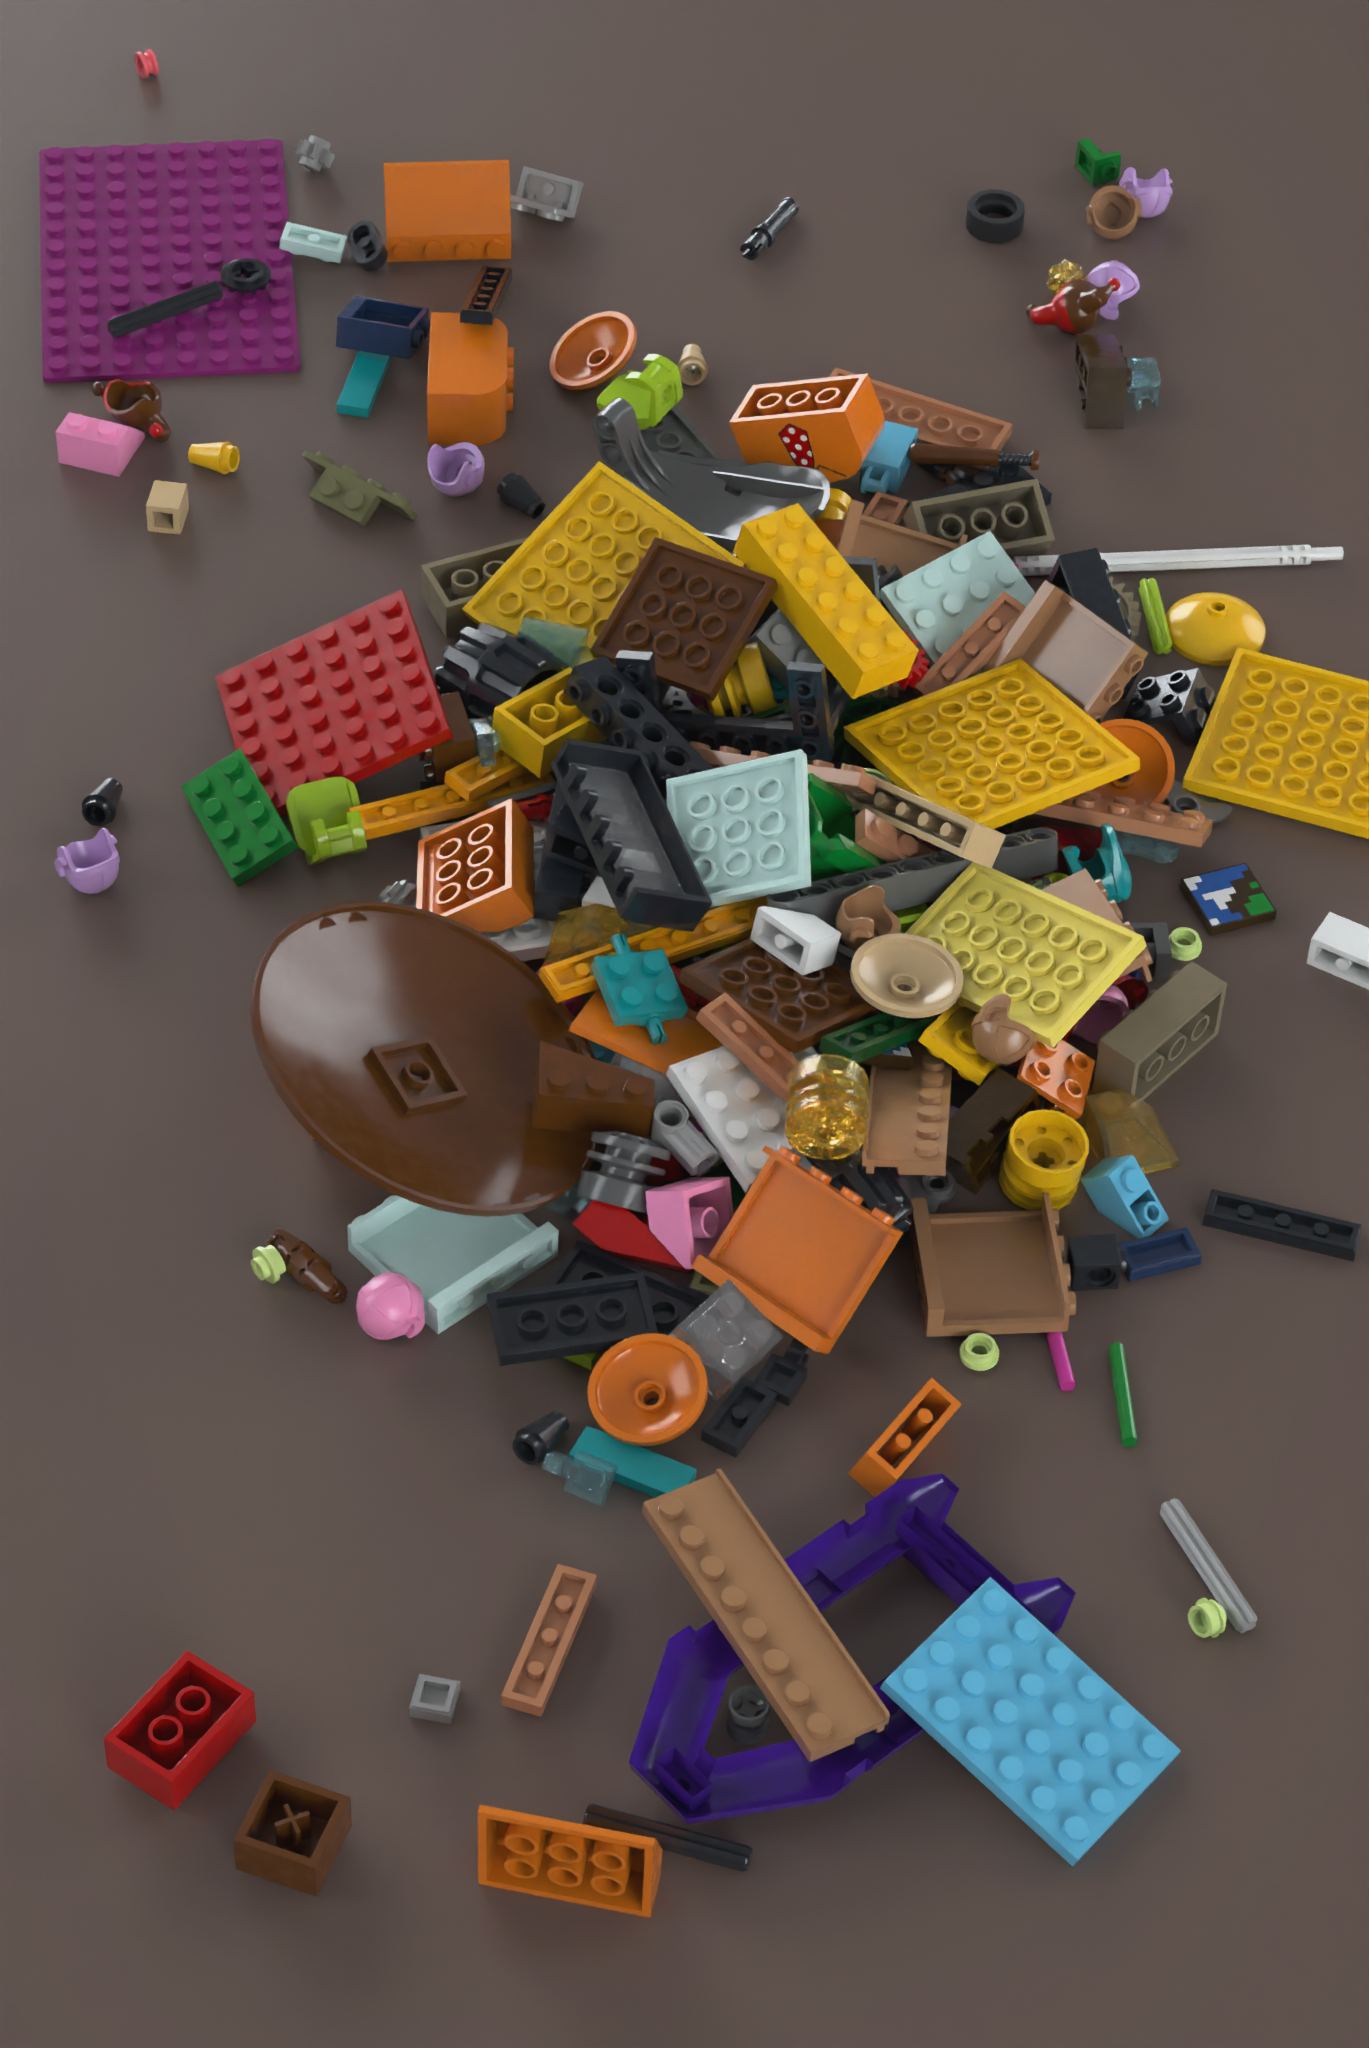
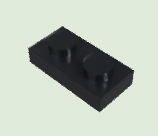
M742 1377L703 1428L701 1441L736 1458L777 1404L778 1393Z

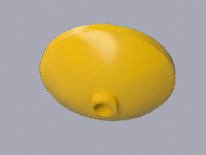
M1218 592L1193 594L1177 601L1166 614L1172 640L1171 647L1182 656L1201 664L1227 666L1231 664L1237 647L1259 652L1264 643L1266 629L1260 614L1245 601L1229 594Z

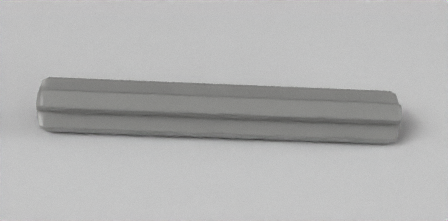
M1176 1498L1165 1501L1161 1505V1517L1217 1602L1224 1608L1226 1616L1236 1631L1244 1633L1252 1630L1256 1626V1614L1181 1501Z

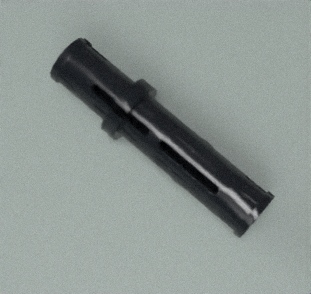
M785 197L762 224L756 225L752 229L751 236L740 247V252H744L748 248L742 255L744 258L750 261L755 260L764 249L769 248L774 243L775 236L799 211L798 205L791 210L797 203L793 198Z

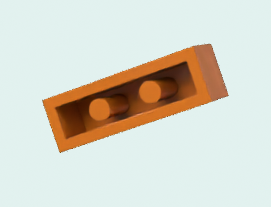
M931 1377L848 1474L873 1497H876L898 1480L962 1404Z

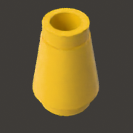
M228 441L192 444L188 451V459L191 464L227 474L237 469L240 453L238 447L233 446Z

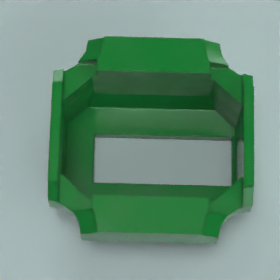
M809 773L808 801L811 882L887 864V862L855 843V817L850 814L853 806L845 793Z

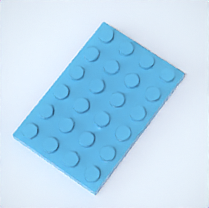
M991 1577L932 1633L880 1687L887 1696L1072 1867L1181 1752L1177 1746Z

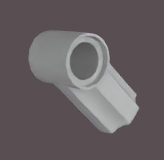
M674 1100L660 1102L654 1110L650 1133L652 1142L665 1150L671 1151V1154L691 1176L697 1175L700 1177L707 1173L718 1161V1151L688 1120V1110L683 1104Z

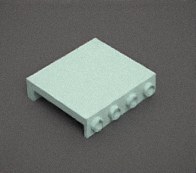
M397 1195L388 1197L381 1205L365 1215L358 1216L347 1226L348 1251L375 1276L387 1272L399 1273L406 1276L420 1288L424 1301L425 1323L437 1334H440L487 1303V1294L507 1290L558 1256L559 1230L549 1221L538 1228L522 1213L487 1217L460 1215L423 1206Z

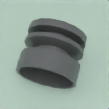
M592 1131L590 1140L605 1144L607 1147L605 1154L587 1150L586 1156L602 1163L600 1171H582L576 1195L647 1214L645 1191L655 1188L645 1183L647 1175L665 1176L667 1171L650 1166L651 1159L654 1157L669 1161L671 1151L663 1149L652 1142V1140L623 1132Z

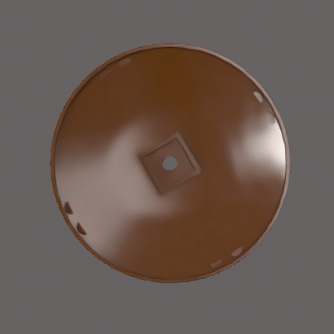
M352 902L321 908L301 917L289 925L274 940L263 956L255 973L251 990L250 1014L256 1048L264 1069L276 1092L304 1129L330 1154L366 1180L390 1193L436 1210L482 1217L507 1216L528 1212L555 1201L577 1184L583 1170L590 1168L594 1160L586 1156L587 1150L599 1152L601 1143L590 1140L591 1133L533 1127L534 1071L540 1041L596 1059L586 1038L569 1031L575 1018L563 1002L556 1003L540 977L531 968L490 938L468 926L427 910L386 902ZM413 1075L421 1076L423 1081L415 1078Z

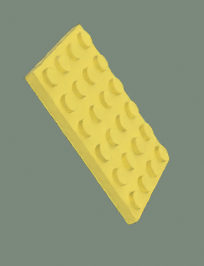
M972 862L904 933L932 940L943 946L956 958L961 966L964 978L961 995L956 1001L957 1003L979 1012L982 1006L994 996L1007 994L1011 998L1009 1018L1030 1028L1034 1032L1036 1041L1051 1048L1056 1046L1147 946L1144 936L1000 871L987 868L975 862Z

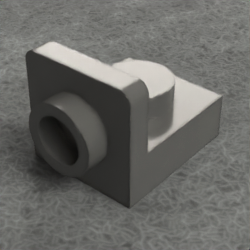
M1131 923L1135 933L1144 936L1146 948L1153 961L1151 965L1154 979H1168L1172 953L1167 923Z

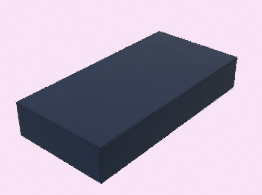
M1187 1227L1118 1244V1248L1124 1249L1126 1253L1127 1268L1124 1274L1129 1282L1201 1264L1202 1255Z

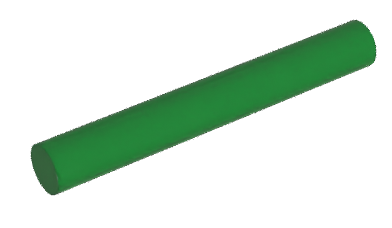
M1115 1342L1108 1346L1121 1441L1123 1446L1132 1447L1138 1443L1125 1351L1122 1343Z

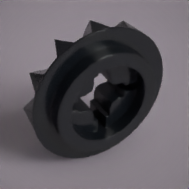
M237 259L229 262L222 268V286L229 288L230 293L239 291L242 296L246 292L255 295L257 290H266L267 284L271 283V270L265 263L259 260Z

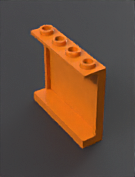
M765 1146L762 1151L769 1155L768 1160L709 1256L699 1254L691 1268L812 1350L829 1354L903 1232L892 1226L895 1218L883 1210L874 1207L871 1212L862 1206L861 1203L864 1198L845 1186L839 1191L830 1185L833 1178L815 1166H812L809 1171L798 1164L802 1157L784 1146H781L779 1150Z

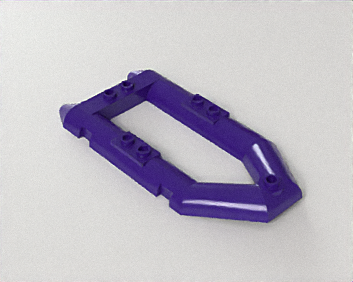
M943 1473L896 1482L865 1504V1515L850 1525L844 1519L784 1559L820 1613L902 1555L959 1607L991 1577L1053 1635H1057L1062 1628L1076 1594L1059 1577L1014 1585L949 1527L945 1520L959 1488ZM712 1618V1621L699 1630L695 1631L688 1625L668 1640L629 1759L630 1769L686 1824H693L830 1801L848 1788L851 1782L862 1773L874 1769L925 1730L880 1689L883 1682L891 1675L889 1674L872 1687L890 1713L889 1723L885 1725L884 1730L876 1733L875 1730L856 1737L853 1744L812 1762L808 1761L795 1740L714 1759L704 1747L728 1677L744 1667V1664Z

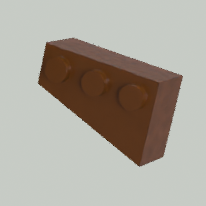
M540 1041L534 1071V1128L591 1134L592 1131H618L648 1139L655 1108L654 1079Z

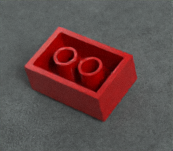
M186 1650L103 1738L107 1768L175 1811L255 1724L254 1692Z

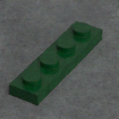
M883 1012L822 1036L819 1051L832 1057V1060L839 1065L852 1066L920 1038L925 1029L937 1017L930 1016L911 1019L896 1017Z

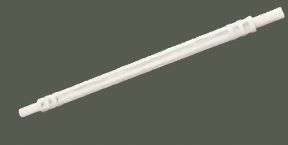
M1310 545L1099 553L1101 559L1107 562L1109 573L1310 565L1311 561L1343 560L1344 556L1343 547L1311 548ZM1059 555L1014 556L1012 562L1019 565L1018 570L1023 576L1050 575Z

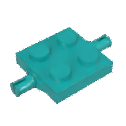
M619 933L611 937L610 941L616 954L594 957L591 964L592 971L614 1025L634 1024L645 1026L650 1034L652 1043L654 1045H657V1043L662 1044L668 1037L661 1023L666 1020L684 1018L688 1011L663 949L633 952L627 942L626 935L624 933H621L620 936Z

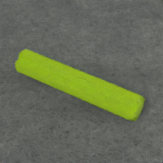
M1143 578L1139 582L1140 586L1138 589L1153 651L1158 655L1161 653L1168 654L1171 652L1172 640L1158 584L1154 578L1148 580Z

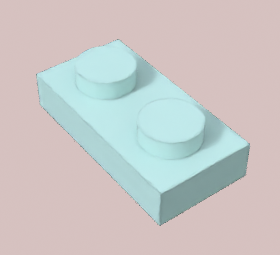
M286 222L279 249L296 255L302 254L319 258L325 262L340 263L346 247L347 236Z

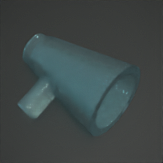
M525 616L517 635L527 639L560 661L564 669L568 667L573 669L574 666H577L582 656L590 630L537 618L531 619Z

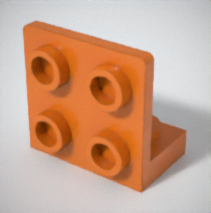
M1062 1039L1054 1048L1036 1041L1033 1049L1022 1057L1017 1079L1036 1089L1039 1095L1049 1100L1045 1107L1046 1110L1059 1111L1077 1120L1083 1113L1095 1060Z

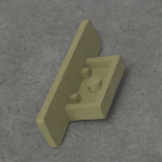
M305 450L302 454L304 459L314 469L323 473L308 495L316 503L363 528L379 504L412 521L416 518L417 515L409 507L411 504L410 500L397 492H394L393 495L384 492L386 489L380 483L371 478L367 482L360 479V475L346 465H343L342 468L335 466L334 460L322 452L318 451L315 455Z

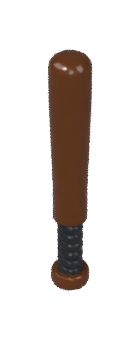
M913 443L909 448V460L912 463L994 467L1003 464L1029 466L1031 470H1039L1040 451L1033 450L1030 454L999 452L998 449Z

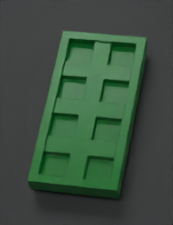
M241 748L181 786L230 877L237 886H240L298 848Z

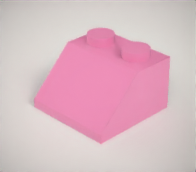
M69 412L56 430L59 463L120 477L144 440L145 432L130 426Z
M691 1177L645 1191L646 1212L648 1214L650 1231L685 1269H693L691 1266L699 1254L709 1256L734 1215L730 1177Z

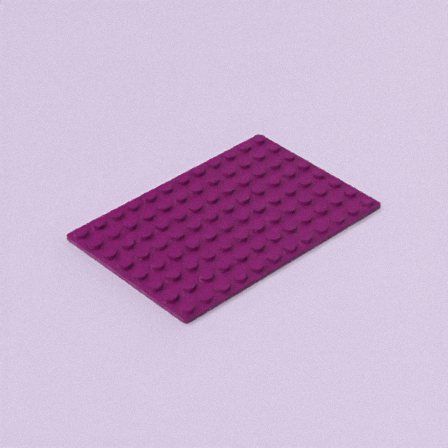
M265 138L248 141L237 139L223 142L143 143L140 145L123 146L113 144L98 147H50L39 151L42 378L45 383L282 373L300 370L292 256L289 251L279 249L286 222H289L283 144L281 140ZM246 258L255 259L265 263L270 268L271 283L267 284L266 290H257L255 295L246 292L242 296L239 291L230 293L229 288L222 286L221 270L231 261ZM212 281H217L222 287L223 297L214 302L117 338H113L108 332L107 322L112 318Z

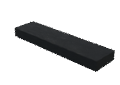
M1211 1189L1202 1223L1203 1226L1353 1262L1363 1226Z

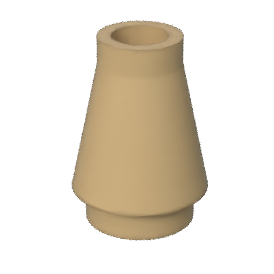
M689 344L685 346L677 365L681 381L687 385H697L706 378L708 366L698 345Z

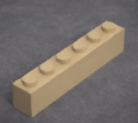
M843 763L840 769L844 770L846 764ZM866 772L865 775L877 781L874 795L842 791L854 808L860 811L866 808L901 830L990 869L993 867L1006 836Z

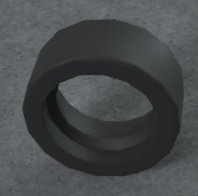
M999 189L979 191L972 195L967 202L966 228L971 235L979 240L991 243L1011 241L1018 237L1023 230L1025 205L1018 196L1008 191ZM998 213L1007 216V218L993 219L983 214Z

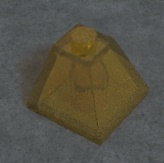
M598 903L559 912L542 967L611 944L610 939L615 934L619 933L620 936L621 933H624L626 938H629L631 921L621 919L616 908Z
M1123 1089L1085 1096L1081 1126L1085 1130L1089 1144L1099 1163L1105 1158L1133 1155L1143 1173L1179 1166L1180 1160L1151 1105Z

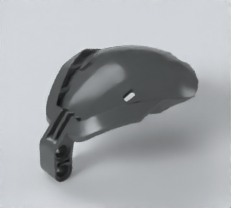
M615 398L593 417L592 427L599 453L604 463L610 469L735 557L737 556L733 550L743 523L799 503L813 520L814 517L825 510L830 500V483L819 469L780 465L771 462L751 465L741 459L699 458L665 450H648L641 435L635 411L630 403L624 399ZM728 487L741 492V495L735 496L727 492Z

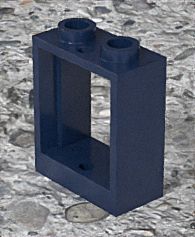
M355 296L337 316L336 347L410 359L418 349H421L426 338H430L431 319H428L429 308Z

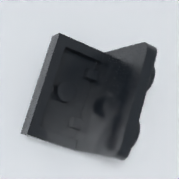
M1199 668L1186 671L1178 670L1172 674L1158 677H1146L1137 683L1123 719H1133L1148 725L1173 720L1187 746L1198 744L1215 703V693L1213 688L1208 686Z

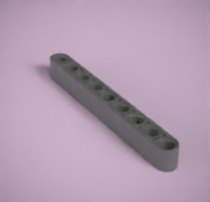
M1033 828L1006 835L992 868L1017 880L1055 871L1058 868V833L1050 828ZM941 850L812 881L810 887L772 895L767 894V907L815 915L828 925L835 926L836 915L843 900L868 886L875 885L884 888L885 905L890 911H896L936 901L972 861L947 850Z

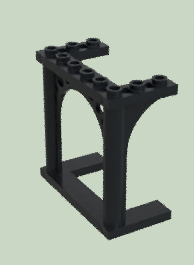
M842 556L880 602L876 558ZM754 628L750 637L758 630V628ZM619 650L615 657L617 669L689 744L690 742L703 743L711 746L710 750L720 751L721 746H727L740 750L742 755L749 756L751 751L777 755L802 749L807 755V760L831 762L834 756L833 734L850 700V696L830 671L826 675L825 664L790 662L786 672L791 711L769 718L752 719L712 716L696 708L687 698L686 691L657 681L653 652Z

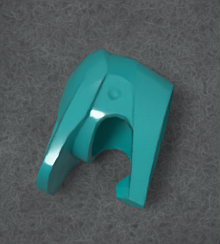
M1109 823L1102 824L1101 846L1096 848L1095 855L1090 860L1081 861L1078 859L1080 850L1077 846H1067L1062 849L1070 875L1086 868L1093 880L1099 878L1102 881L1109 896L1108 902L1115 900L1116 903L1128 900L1132 889L1131 873L1128 863L1123 857L1116 833Z

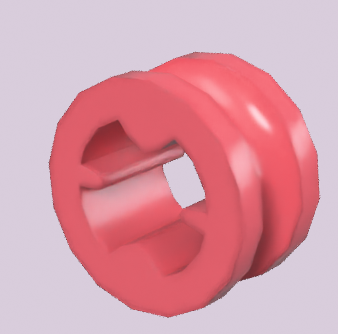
M146 49L144 54L140 51L136 52L134 60L140 77L145 79L149 74L153 76L158 75V61L152 49Z

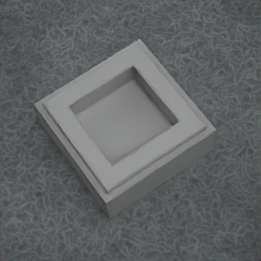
M419 1673L409 1706V1717L451 1725L461 1690V1682Z

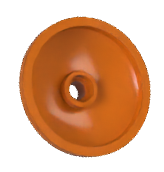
M614 311L600 312L579 321L560 338L554 347L549 364L551 375L560 386L570 390L590 389L609 381L625 367L633 354L637 342V331L634 324L626 315Z
M1113 719L1100 723L1103 728L1140 758V770L1128 774L1130 777L1125 782H1120L1116 779L1093 790L1100 792V797L1114 800L1115 796H1125L1135 799V804L1149 807L1150 803L1162 804L1168 797L1175 778L1174 756L1165 738L1150 725L1133 719Z
M640 1334L618 1342L598 1360L592 1370L588 1383V1402L596 1422L612 1438L634 1446L659 1445L671 1441L686 1432L699 1418L708 1396L707 1373L700 1357L685 1342L665 1334ZM652 1398L659 1399L656 1404L647 1405L648 1400Z

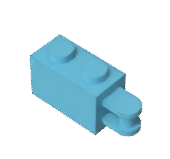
M885 421L883 431L859 469L860 493L866 494L867 491L873 493L878 491L885 494L887 491L897 493L912 463L909 460V448L911 444L917 443V428Z

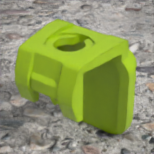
M648 354L643 359V363L648 365V367L642 373L629 370L628 374L618 376L598 396L597 407L599 410H602L615 398H621L629 402L633 407L640 430H645L649 426L655 427L683 397L679 368L675 363L662 355Z
M331 777L301 784L292 788L288 793L286 807L294 840L298 848L304 851L308 865L323 862L330 857L347 853L353 855L366 852L367 842L359 810L349 812V808L359 806L360 801L354 783L347 778Z

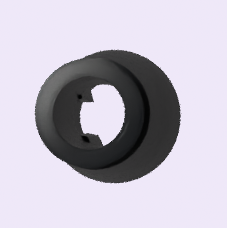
M510 473L501 480L497 487V493L500 495L502 502L530 516L532 519L539 517L545 509V503L522 475Z
M112 778L106 779L83 800L82 815L88 823L94 826H104L114 820L123 791L120 782Z
M552 1411L518 1430L513 1441V1450L517 1457L528 1465H535L536 1463L546 1461L564 1433L569 1429L567 1418L559 1411Z

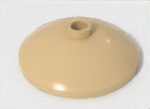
M902 933L881 935L865 942L855 952L850 969L852 983L865 1001L884 1013L911 1019L930 1017L948 1010L959 999L964 980L960 964L947 949L927 938Z

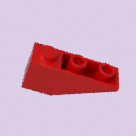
M593 1200L572 1223L597 1248L621 1259L686 1274H692L695 1271L694 1269H685L650 1231L647 1216L639 1220L630 1212V1209Z

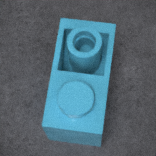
M1133 1155L1105 1158L1080 1179L1097 1211L1137 1239L1151 1236L1169 1220Z

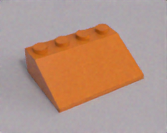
M509 160L384 163L387 262L511 259Z
M512 798L418 841L416 908L450 918L479 933L502 932L513 926H520L534 917V828Z
M600 989L596 990L569 1028V1031L664 1074H666L670 1065L724 1046L696 1020L701 1009L691 1005H687L688 1011L684 1018L666 1020L661 1023L668 1039L662 1044L657 1043V1045H654L647 1027L634 1024L614 1025Z
M479 1805L478 1884L651 1917L662 1868V1848L655 1838Z

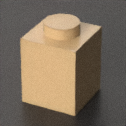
M154 480L146 504L148 531L181 535L189 511L187 484Z

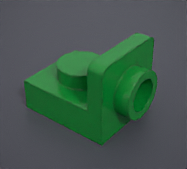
M1089 138L1078 140L1075 167L1093 186L1118 179L1122 155L1118 151L1103 154Z

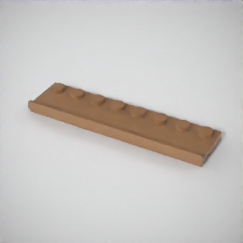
M919 1038L908 1042L914 1057L911 1069L905 1070L873 1065L871 1067L862 1151V1166H866V1173L874 1174L875 1167H898V1174L945 1176L953 1066L943 1059L933 1056L927 1050V1047L918 1041Z
M720 1468L716 1470L715 1474L643 1502L642 1514L809 1762L853 1744L856 1737L875 1730L876 1733L884 1730L890 1718L888 1709Z

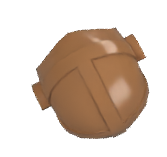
M1105 186L1093 195L1089 207H1086L1087 225L1092 224V229L1095 233L1106 239H1119L1127 236L1135 228L1138 220L1137 217H1142L1140 199H1136V197H1133L1126 189L1120 186Z
M875 885L868 886L843 900L836 915V930L841 933V940L850 949L857 951L861 945L870 939L881 935L899 933L901 928L900 920L885 905L884 888Z
M999 994L988 1000L974 1017L971 1027L972 1040L979 1054L985 1059L1000 1065H1009L1018 1061L1028 1051H1031L1036 1043V1037L1030 1028L1009 1018L1011 998L1007 994Z

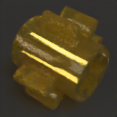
M1064 259L1060 264L1056 263L1048 270L1052 277L1047 281V284L1052 294L1056 295L1059 289L1069 281L1076 279L1085 280L1087 277L1084 275V271L1079 264L1068 262L1067 259Z

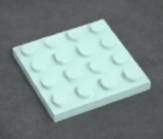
M988 531L881 588L880 598L902 629L908 632V635L913 640L919 641L917 648L927 652L924 658L929 660V667L931 668L1004 591L1024 606L1028 605L1035 592L991 531ZM985 665L981 668V670H980L976 675L980 674V672H981L982 669L985 667Z
M802 749L666 780L667 808L712 900L709 908L811 886L807 755Z

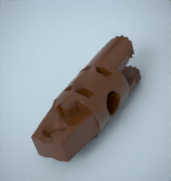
M278 1228L265 1242V1247L272 1245L277 1249L284 1260L285 1272L294 1277L304 1289L310 1292L316 1290L332 1304L346 1301L345 1298L348 1297L347 1287L331 1273V1264L316 1254L313 1248L306 1242L299 1240L281 1228Z

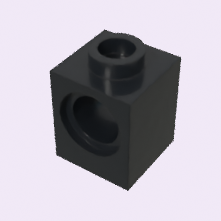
M1116 1234L1069 1236L1065 1262L1069 1263L1071 1291L1118 1289L1120 1273L1126 1272L1127 1261L1125 1250L1118 1248Z

